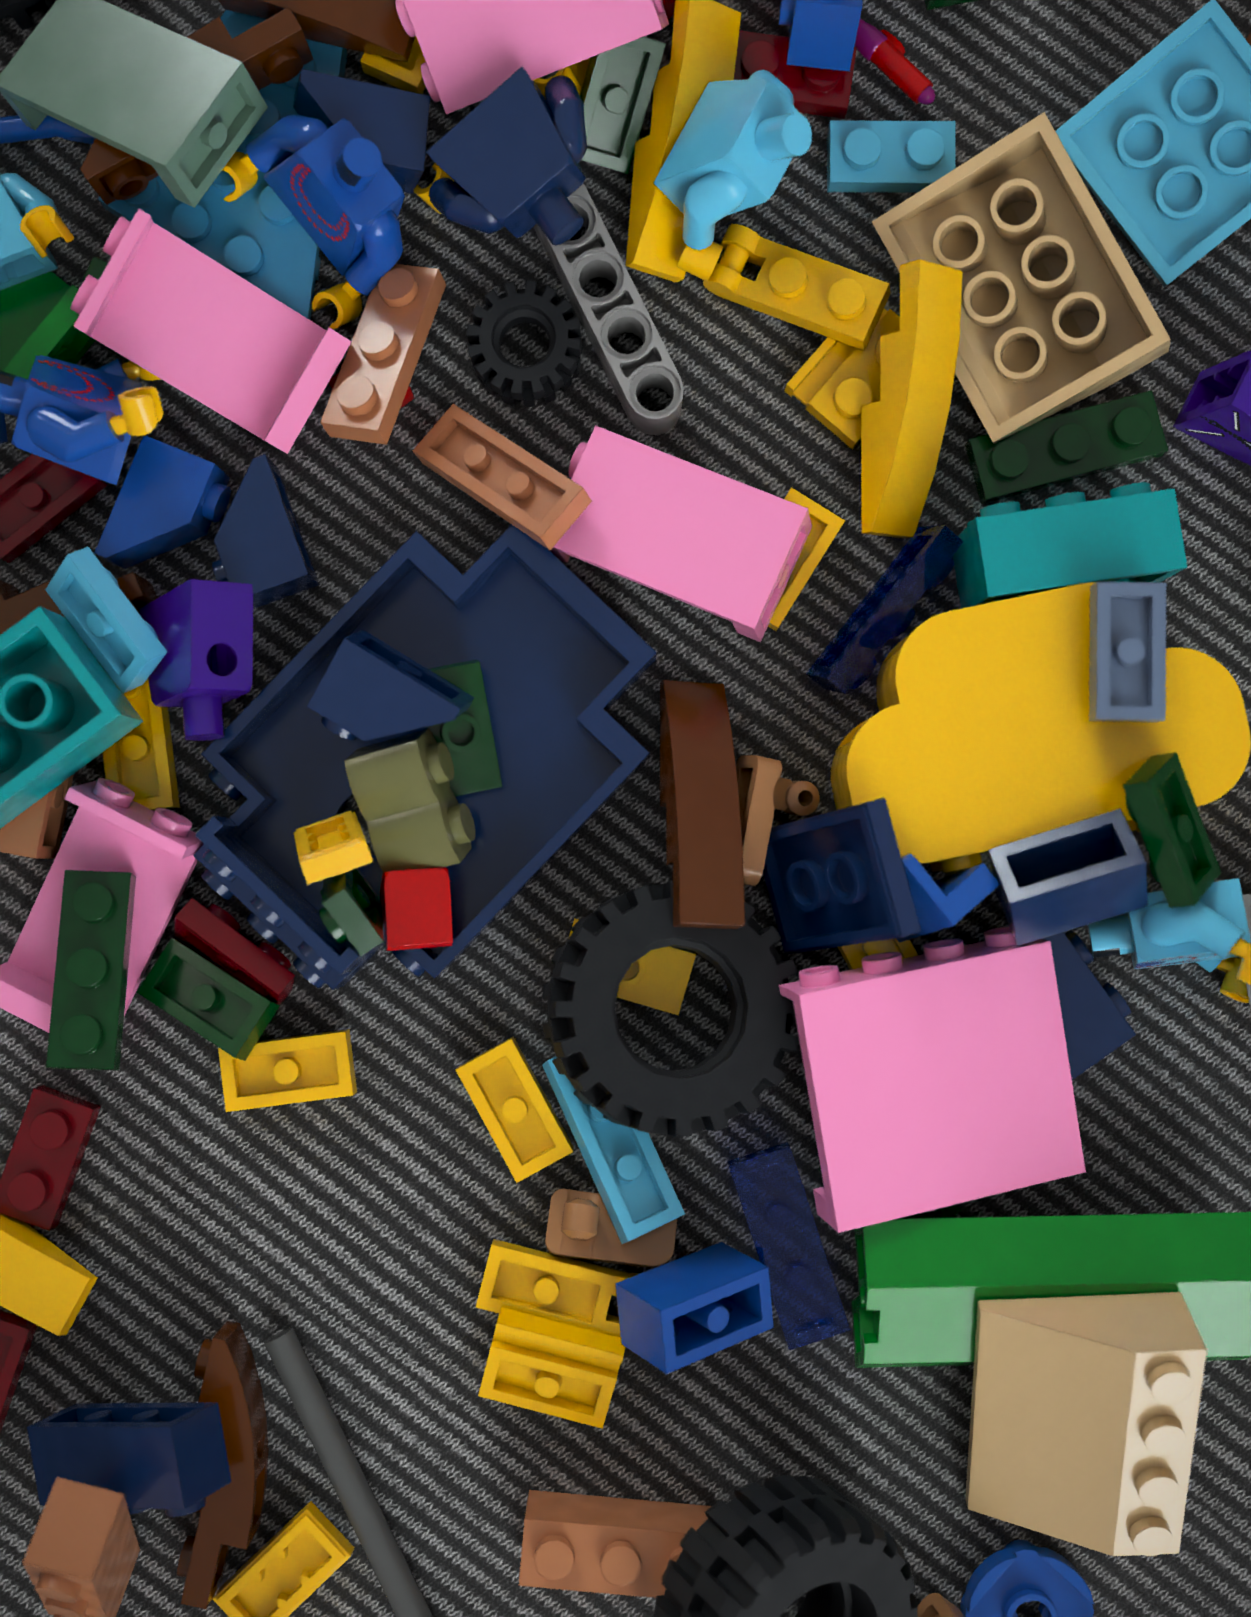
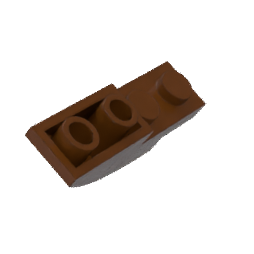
M290 7L234 38H231L220 17H217L187 37L243 62L258 90L271 83L281 84L293 79L299 74L303 65L314 60L303 30ZM96 138L80 168L86 180L106 205L115 200H127L139 195L146 189L150 180L159 176L152 165Z
M227 1321L212 1340L207 1338L204 1340L199 1351L194 1374L195 1378L203 1380L199 1402H218L232 1481L207 1496L206 1505L196 1511V1513H200L196 1536L190 1534L187 1536L178 1562L177 1576L186 1578L181 1604L207 1609L222 1583L229 1547L247 1550L261 1524L267 1487L268 1432L262 1385L254 1356L240 1323Z

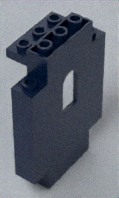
M513 525L464 574H461L416 531L224 730L225 737L214 740L201 753L214 767L208 776L223 792L236 801L242 795L247 798L229 818L213 816L195 834L203 843L200 849L193 855L206 867L201 873V877L223 898L230 900L235 895L252 912L246 918L248 923L270 943L275 944L280 939L298 956L292 962L294 967L306 980L317 988H321L325 983L332 990L344 986L386 942L384 924V942L360 956L349 939L341 944L331 935L319 914V910L324 907L320 893L323 889V879L307 885L299 863L293 832H296L297 828L338 815L342 807L353 796L344 760L358 748L424 730L423 727L368 741H363L358 737L356 740H349L327 729L321 722L323 716L307 707L345 637L363 629L427 669L476 659L480 661L503 787L456 796L458 804L464 803L469 808L474 820L476 835L474 841H471V850L462 862L445 867L448 868L450 877L453 944L446 947L392 951L395 957L418 977L425 971L434 979L440 976L649 758L650 753L610 716L607 710L656 660L657 652L550 550ZM374 855L371 856L372 863L360 866L358 869L380 898V887L384 873Z

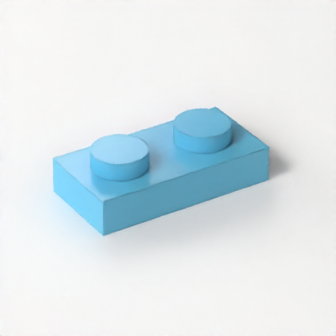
M830 120L827 130V192L917 193L955 169V121Z
M89 547L67 554L45 591L123 694L143 685L166 655L167 650L159 641L153 627L143 620L119 588L114 575L103 567Z

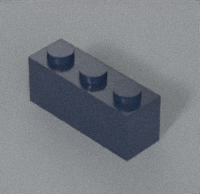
M218 1402L76 1403L27 1427L40 1505H46L56 1477L124 1494L130 1515L147 1509H164L166 1516L178 1517L202 1509L206 1505L207 1496L232 1482Z

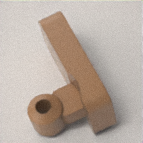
M742 755L738 759L736 773L740 804L744 885L756 886L764 870L774 811L779 810L790 815L806 816L816 810L819 805L820 796L818 789L811 782L791 781L790 779L781 778L782 763L780 760L757 755Z
M564 1188L558 1189L553 1193L550 1201L545 1239L546 1248L550 1254L559 1257L656 1268L666 1264L673 1255L677 1219L622 1244L599 1193Z

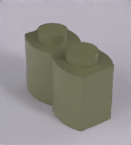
M429 728L358 748L344 760L350 788L360 812L367 821L371 844L383 873L396 870L439 868L462 862L472 848L471 841H474L476 835L475 824L467 805L464 803L458 804L450 788L449 781L454 778V765L450 752L443 742H436Z

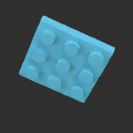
M1210 0L1055 131L1083 182L1164 287L1251 219V46L1218 2Z

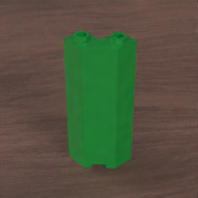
M1251 1212L893 1219L855 1229L859 1296L851 1301L855 1368L974 1365L978 1300L1181 1292L1206 1346L1205 1361L1251 1358Z

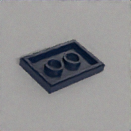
M885 798L771 828L763 875L785 954L901 938L921 932Z

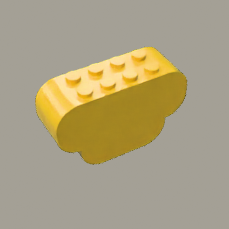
M1095 583L1077 584L940 613L924 621L909 636L905 637L891 649L884 659L877 677L876 697L879 712L853 728L839 744L831 766V787L836 810L885 798L901 857L912 854L919 863H930L931 872H950L971 868L982 863L980 852L1120 808L1131 831L1137 830V832H1140L1138 824L1132 820L1128 813L1126 792L1123 785L1151 756L1177 752L1197 807L1219 799L1237 783L1247 765L1251 746L1250 729L1243 698L1233 676L1214 658L1193 649L1166 648L1165 721L1157 723L1089 722L1090 586Z

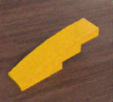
M675 0L671 58L668 65L658 70L654 83L650 135L635 142L626 267L672 282L683 280L686 271L677 267L686 246L682 237L684 214L653 182L707 84L713 81L734 80L741 12L714 0Z
M921 259L900 265V331L880 336V401L861 405L862 534L904 539L912 538L915 535L935 475L951 405L960 340L963 271Z
M0 1213V1306L57 1336L67 1335L98 1277L26 1222Z

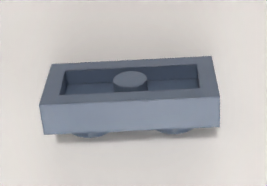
M1096 582L1090 586L1089 722L1157 723L1165 721L1166 583Z

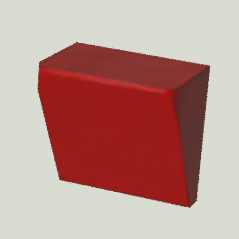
M439 867L385 872L381 881L380 899L386 950L396 951L452 946L451 891L448 868Z

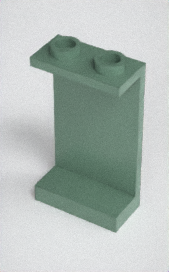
M56 0L0 74V93L27 127L36 130L48 115L153 166L175 199L194 208L268 108L243 62L104 0Z

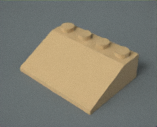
M1045 112L872 221L899 273L900 265L918 259L963 271L960 340L955 375L993 444L1111 386L1169 352L1171 338Z
M1181 1292L978 1300L965 1497L968 1510L1110 1556L1179 1554L1207 1353L1206 1346Z

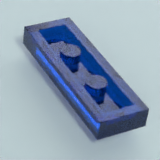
M946 525L920 526L915 535L904 546L806 674L823 689L846 694L849 689L853 690L862 685L874 671L877 663L874 657L888 639L891 640L898 637L912 622L915 616L913 606L927 589L935 588L948 576L954 566V561L951 557L963 541Z
M785 1142L728 1161L760 1263L769 1267L771 1296L789 1351L851 1331L789 1143Z

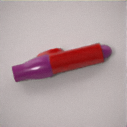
M860 18L855 41L857 51L867 61H871L915 104L919 102L925 105L933 103L935 100V92L932 88L933 83L904 56L905 49L902 43L884 29L879 30Z

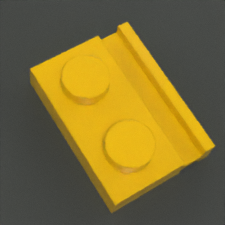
M884 308L865 351L827 337L786 384L784 391L790 397L794 396L803 403L811 415L851 449L861 440V405L880 401V336L900 331V316L891 309L886 310Z
M501 1307L478 1396L603 1429L620 1364H622L625 1346L621 1344L620 1337Z

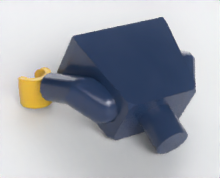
M568 66L560 69L554 76L548 79L540 77L535 80L530 78L523 67L519 68L426 151L435 162L432 168L436 171V177L426 188L422 189L417 184L413 189L414 193L435 212L442 214L449 221L487 234L498 232L505 227L514 237L518 238L526 234L537 224L555 246L561 245L572 238L582 227L584 220L567 197L577 190L586 179L579 162L587 151L584 105L580 97L581 84L571 67Z

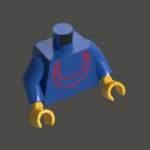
M288 115L245 146L246 154L242 152L234 153L223 168V171L232 176L235 182V190L223 198V200L226 202L237 200L257 183V171L260 170L266 173L263 177L342 277L345 276L347 280L345 283L337 284L319 292L312 301L313 311H317L331 302L335 304L338 317L329 328L336 329L360 316L362 311L360 295L368 296L378 285L381 277L399 261L403 252V242L398 216L405 195L402 187L382 163V156L378 147L371 140L362 137L350 121L342 118L330 128H327L319 119L300 115Z
M44 355L36 356L28 379L0 370V412L17 417L11 442L17 448L117 485L131 436H143L150 433L163 417V409L157 389L155 387H141L142 383L135 381V379L140 378L145 381L160 380V378L132 361L122 363L119 358L97 369H91Z

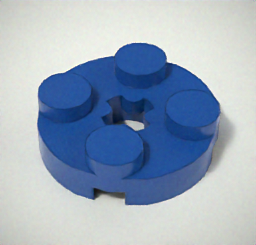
M1019 1539L1011 1541L1003 1550H999L987 1557L976 1568L966 1586L965 1593L961 1599L960 1609L965 1617H1018L1016 1609L1022 1603L1038 1601L1041 1602L1038 1610L1042 1617H1093L1094 1609L1092 1604L1094 1605L1090 1589L1069 1560L1049 1548L1038 1547L1028 1540Z

